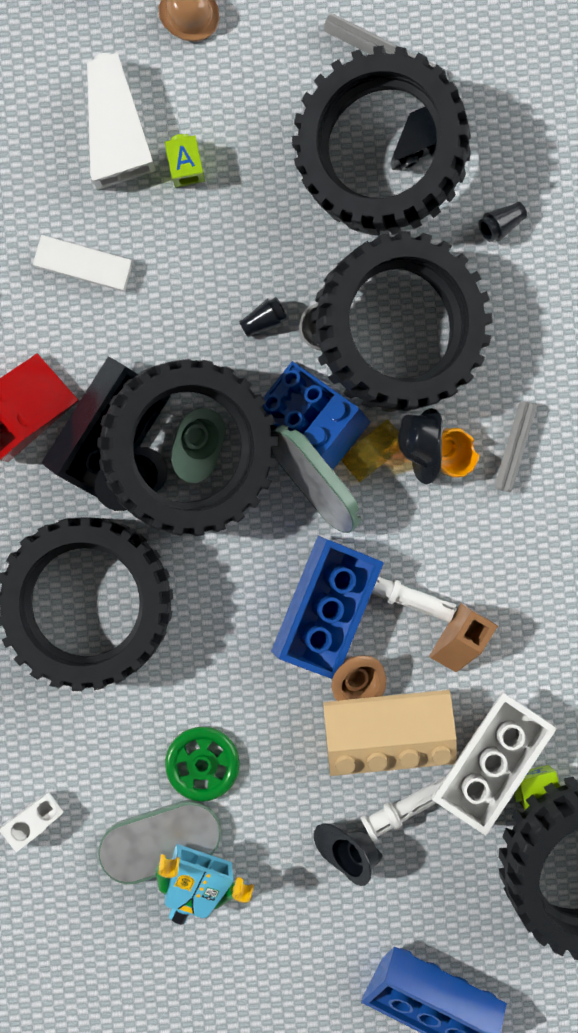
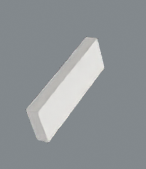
M44 235L40 237L33 266L36 268L122 292L126 290L133 261L130 259Z

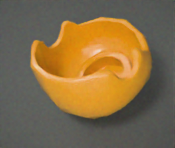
M460 428L443 429L440 472L444 475L465 477L474 470L479 461V454L476 453L473 446L474 438L465 433L464 430Z

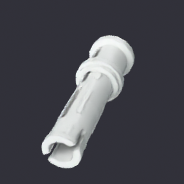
M445 776L393 805L391 802L383 804V809L368 817L365 815L361 816L360 818L372 841H378V836L393 828L396 830L400 829L403 821L435 805L436 802L431 798L445 779Z

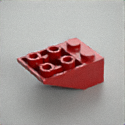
M38 353L0 378V461H11L79 401Z

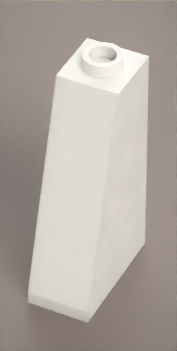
M118 53L99 54L94 60L87 62L90 176L97 190L156 171Z

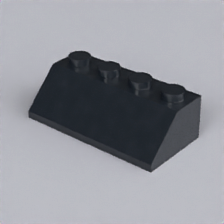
M108 356L41 463L56 476L97 497L95 493V479L101 470L99 460H101L100 448L97 447L98 437H101L103 426L100 423L103 415L106 416L112 397L121 391L123 384L138 374ZM170 395L154 403L144 413L135 431L133 448L141 445L171 397Z

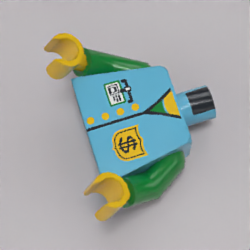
M179 844L174 849L172 860L165 858L166 856L161 854L160 863L156 866L155 873L159 891L164 894V904L172 908L169 918L174 923L185 924L189 915L206 918L213 909H218L232 899L243 903L250 902L254 885H244L243 879L237 877L236 881L233 882L232 862Z

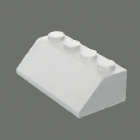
M502 692L431 799L486 836L557 728Z

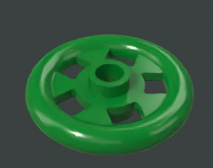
M194 727L179 734L170 744L165 758V771L172 787L185 798L194 801H210L224 795L234 785L240 768L239 755L234 743L223 732L211 727ZM196 740L200 748L188 754L184 747ZM212 742L217 743L223 749L217 757L211 750L207 749ZM205 760L208 763V767L205 770H200L196 766V762ZM187 762L189 774L180 776L177 763ZM218 764L227 767L223 779L214 776ZM194 779L208 780L207 788H194Z

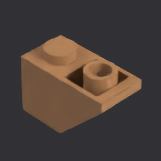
M460 603L452 620L448 623L429 657L452 671L458 672L482 654L498 625Z

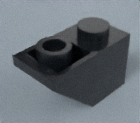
M426 107L409 113L390 163L392 170L402 167V170L411 168L419 163V158L429 154L431 157H434L437 144L436 126L432 115Z

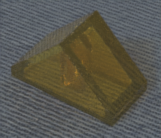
M387 419L342 458L343 464L359 483L400 450L398 446V430Z

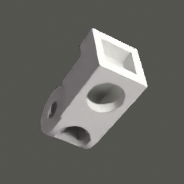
M47 792L23 811L5 822L0 828V833L17 853L47 829L46 827L62 815L64 811L51 794Z

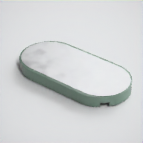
M286 425L276 428L271 432V435L278 436V446H272V453L275 459H278L279 465L328 524L338 531L344 533L352 532L361 523V516H357L356 513L360 509L354 496L302 433L295 429L290 432L288 430L289 426Z
M183 800L119 821L109 828L100 842L98 850L100 865L111 879L122 884H137L156 878L155 869L160 863L161 854L165 855V858L172 860L177 844L213 855L220 842V820L215 811L199 801Z

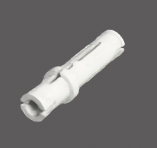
M378 577L372 591L373 595L386 599V603L392 605L394 603L401 604L448 623L453 618L455 612L453 609L456 608L454 603L401 585V581L395 579L390 581Z

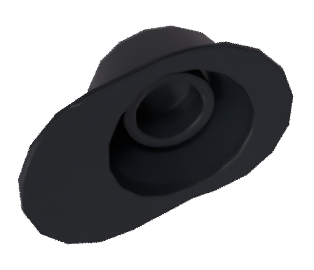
M432 408L425 410L421 415L403 416L398 434L399 449L406 459L412 461L416 478L426 485L433 483L438 477L442 462L443 421L439 411Z
M149 447L133 448L135 464L141 477L157 493L164 486L167 479V465L164 458L156 450ZM100 470L95 479V493L98 500L105 507L114 511H126L127 509L123 508L117 501L118 499L114 493L109 490L105 482L107 480L104 471Z
M328 823L317 825L314 830V842L320 854L354 884L359 886L367 885L371 880V870L383 857L372 839L365 832L356 830L345 833L338 827Z

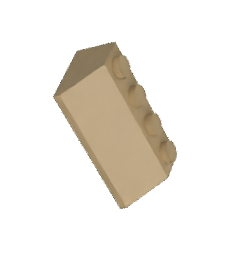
M450 690L323 702L330 776L451 765L457 761V738Z

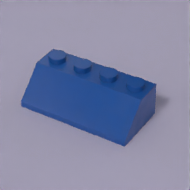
M317 536L271 652L282 661L333 679L337 669L346 658L384 562Z
M395 946L382 958L361 1003L420 1033H501L507 1003L496 998L493 993L480 990L470 985L464 978L452 976L442 971L438 965L425 962L413 956L410 951Z

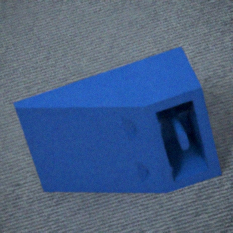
M293 361L263 397L266 401L262 405L265 413L272 414L275 424L272 425L276 428L286 425L289 426L288 430L290 432L295 429L302 433L332 470H334L371 423L359 407Z

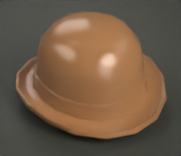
M161 0L158 6L159 19L164 28L172 35L185 41L197 42L207 39L216 31L220 21L219 8L215 0Z
M369 655L351 656L346 658L337 669L332 679L331 688L337 701L383 696L386 690L387 677L384 667L377 659Z

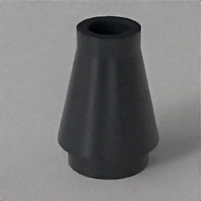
M516 202L512 205L486 212L478 222L480 232L488 242H493L494 240L501 241L514 227L527 218V211L521 202Z
M275 297L271 300L267 298L239 322L246 336L250 337L254 334L283 326L282 322L288 320V317L280 301Z

